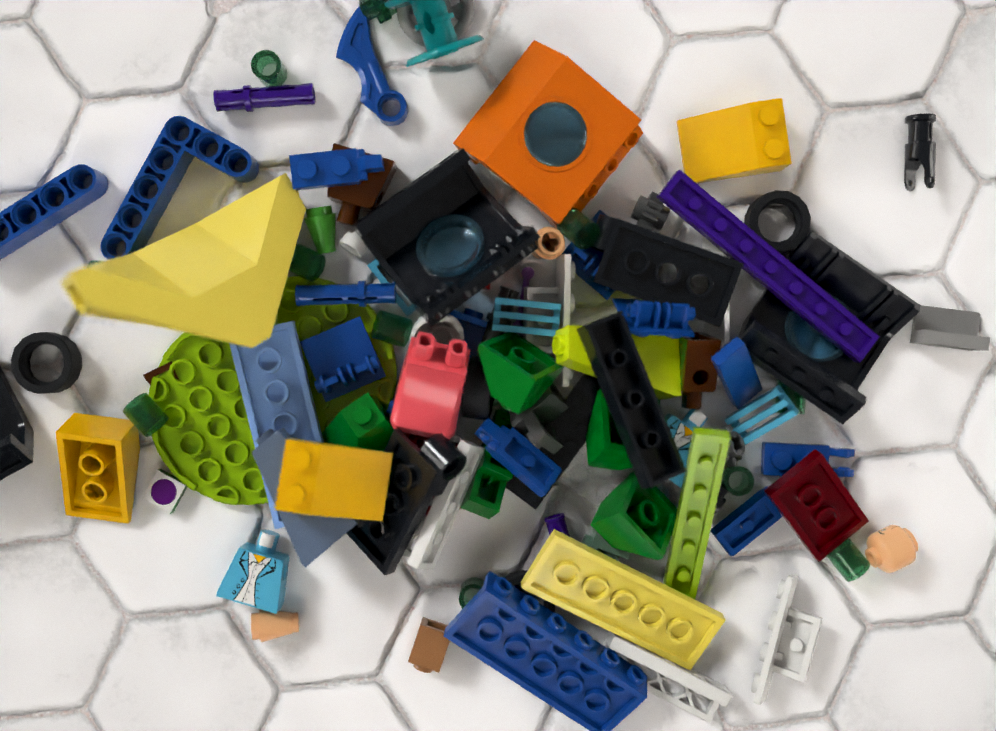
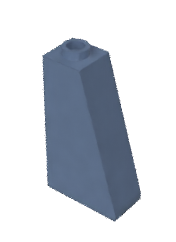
M270 428L256 440L259 446L252 451V455L274 504H276L286 439L292 438L284 428L276 432ZM278 511L298 558L305 568L360 521V519Z

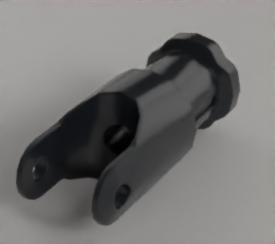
M913 114L905 118V124H908V143L905 144L904 184L907 191L914 190L915 175L921 164L924 168L925 186L930 189L935 185L936 143L932 142L933 122L936 121L935 114Z

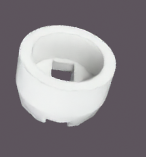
M349 230L339 242L343 249L359 258L367 249L355 230Z

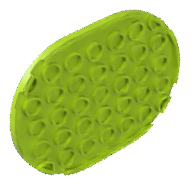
M291 276L287 277L274 325L295 321L299 342L360 316L386 377L325 402L322 393L319 394L315 387V376L301 346L321 432L323 433L342 409L367 392L376 396L387 412L389 403L394 399L396 391L397 361L393 342L381 318L369 304H367V307H359V304L297 306L295 302L296 285H336L337 283L319 277ZM184 332L171 344L159 364V367L172 361L173 363L170 365L169 370L153 377L149 388V428L155 447L169 470L193 491H197L204 496L212 498L214 501L225 504L254 505L268 503L262 475L252 455L255 447L230 345L227 342ZM174 370H175V372H176V374H177L179 380L176 379V377L174 376Z

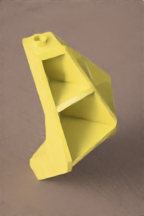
M285 173L189 227L133 253L82 267L68 274L60 283L80 315L84 314L158 326L253 348L271 337L306 207L299 197V192L293 189L292 182Z

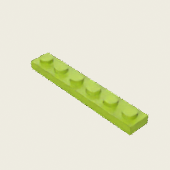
M693 428L685 468L686 472L684 473L663 584L693 599H696L731 437L728 430Z

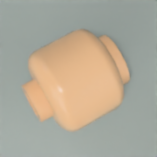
M889 525L872 533L867 538L865 556L874 568L878 567L883 572L893 573L912 564L916 559V552L919 547L916 538L908 529L897 525Z

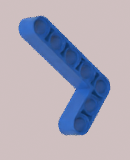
M174 116L165 123L102 238L100 248L103 256L108 260L119 257L116 248L121 241H124L126 244V250L123 255L133 253L147 245L194 157L242 183L250 182L257 177L259 172L257 160L243 148L186 117ZM189 127L188 137L183 141H179L178 134L181 129ZM212 143H218L217 153L207 157L206 150L208 146ZM168 156H173V165L169 169L164 170V159ZM242 158H246L247 167L244 171L236 173L235 163ZM153 184H157V194L149 199L147 196L148 188ZM140 212L142 221L137 227H133L132 218L136 213Z
M78 164L0 212V260L101 198L108 190L109 182L107 177L90 166ZM92 175V184L85 189L83 186L84 180L87 176ZM63 192L64 201L61 205L57 206L56 198ZM33 210H36V218L30 223L29 215ZM5 227H7L8 236L5 240H3L2 231Z

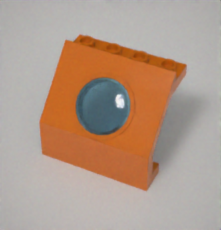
M534 40L453 144L458 150L464 148L471 159L469 160L475 165L480 163L491 170L535 206L554 228L564 234L570 225L577 220L578 215L589 201L596 196L598 190L608 177L615 172L619 163L630 149L637 144L643 131L638 125L641 119L568 56Z

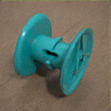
M389 0L384 3L387 9H397L411 5L418 24L414 26L415 31H420L427 52L410 58L406 63V67L443 57L458 51V49L484 40L481 35H474L461 40L457 39L451 18H454L453 12H448L445 0Z

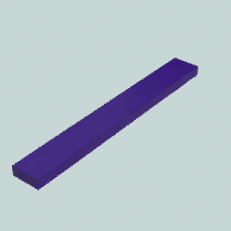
M680 169L674 173L656 196L732 260L744 263L743 270L855 363H861L879 339V335Z

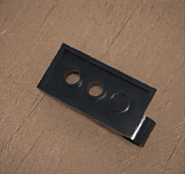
M599 214L588 246L604 252L593 282L645 301L660 302L661 306L664 302H669L670 306L671 303H688L690 307L695 308V319L717 327L721 326L744 264L603 214ZM664 263L672 264L677 271L676 278L670 283L663 282L658 275V270ZM697 274L705 276L708 281L706 291L701 294L694 293L690 287L692 277Z
M394 429L384 452L393 453L383 521H381L384 527V534L381 532L382 526L380 521L362 519L346 533L384 575L395 572L433 496L442 495L448 482L454 479L466 464L467 457L443 434L432 436L419 449L400 429ZM392 495L395 497L397 502L396 509L394 508V500Z

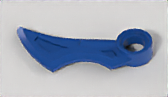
M364 0L345 27L339 42L336 58L347 62L357 71L362 85L360 102L374 112L385 125L397 126L407 118L408 105L403 95L398 91L391 90L372 41L369 3L367 0ZM395 100L400 103L401 107L398 114L387 116L383 113V106L387 101Z

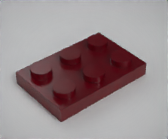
M816 449L764 490L794 533L818 562L869 522L823 454Z

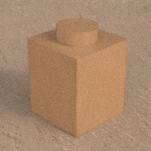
M423 617L408 663L414 664L413 667L424 673H432V671L439 673L450 640L443 636L447 625Z

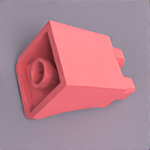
M420 331L416 337H411L399 375L389 421L393 429H400L404 433L428 438L436 434H443L450 440L456 432L470 349H467L466 341L453 339L447 345L435 342L436 338L433 334Z

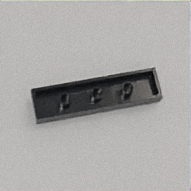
M622 310L577 328L641 489L653 488L686 472Z
M583 373L565 398L569 408L551 423L563 447L555 454H552L543 447L539 449L562 469V472L551 488L586 442V434L596 395L601 389L596 377ZM515 475L506 484V488L535 510L546 497L545 495L540 498Z

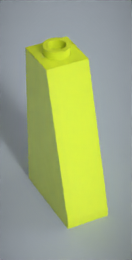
M567 325L556 330L552 340V350L556 355V364L596 377L577 331V328L581 326ZM631 334L657 399L667 400L681 396L679 338L672 339L664 335L639 337Z

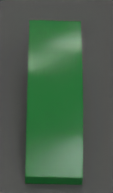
M497 409L492 421L500 428L504 425L511 429L510 414ZM483 442L481 444V446L484 448L487 446ZM485 449L460 508L491 519L500 511L506 484L512 479L513 474Z

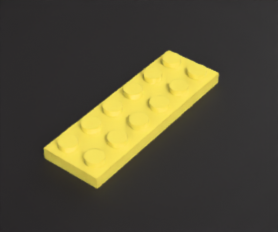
M553 529L521 580V589L688 670L693 668L726 621L723 613Z

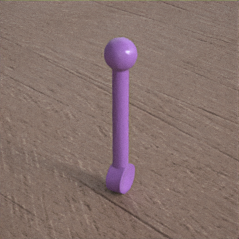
M525 267L521 272L524 279L520 300H524V287H529L530 279L534 276V270L531 267ZM518 306L517 313H523L524 307ZM516 319L512 325L523 326L522 320Z

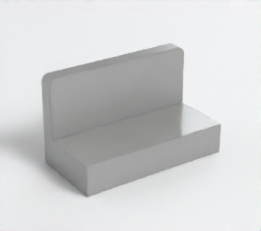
M921 305L920 312L912 321L910 343L969 351H989L990 337L978 336L981 317L979 312Z

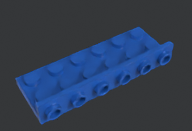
M491 571L485 576L483 587L445 628L443 635L445 638L589 731L613 730L647 698V675L641 668L630 664L618 656L614 650L606 648L594 640L587 632L571 625L560 614L553 613L541 605L533 596L526 595L511 585L507 579L499 577Z

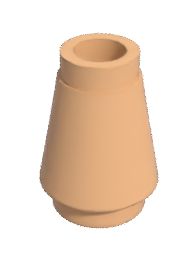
M544 227L537 231L541 238L535 241L538 249L532 252V255L538 259L552 260L558 258L565 249V239L562 233L553 227Z
M260 609L259 613H251L252 640L260 639L261 642L299 632L298 612L278 611L277 614Z

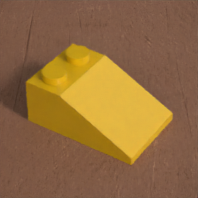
M782 98L750 102L677 120L676 122L683 170L696 183L779 172L792 164Z
M73 413L56 431L65 514L68 516L129 524L132 517L140 453L138 421Z
M288 438L285 442L275 510L315 516L383 521L393 453Z

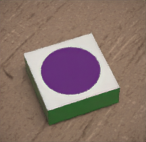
M158 469L142 499L171 514L175 511L187 486L172 474Z

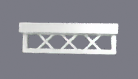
M457 434L449 441L454 445L458 443L457 448L467 457L466 464L463 470L448 482L443 494L434 496L428 505L431 508L427 518L424 513L403 554L409 558L406 564L417 570L434 569L485 451L484 447ZM415 536H418L417 541L413 547V550H411L410 548L415 539Z
M610 631L603 643V646L626 656L627 662L630 664H641L655 671L656 676L647 678V692L709 723L719 705L727 707L733 696L725 685L694 669L688 670ZM671 679L683 685L684 690L670 694L665 691L662 681ZM658 682L660 688H658V687H656V686H654V685H652V684ZM699 693L711 699L706 711L694 706L691 695ZM687 697L688 702L682 700L681 698Z

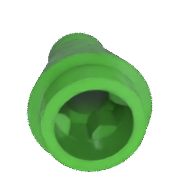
M332 206L306 209L307 218H304L316 247L317 254L335 252L336 213L332 212Z

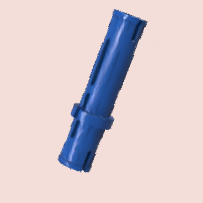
M358 281V284L296 285L295 302L297 306L359 304V307H367V304L374 303L396 304V284L394 282L366 284V281Z

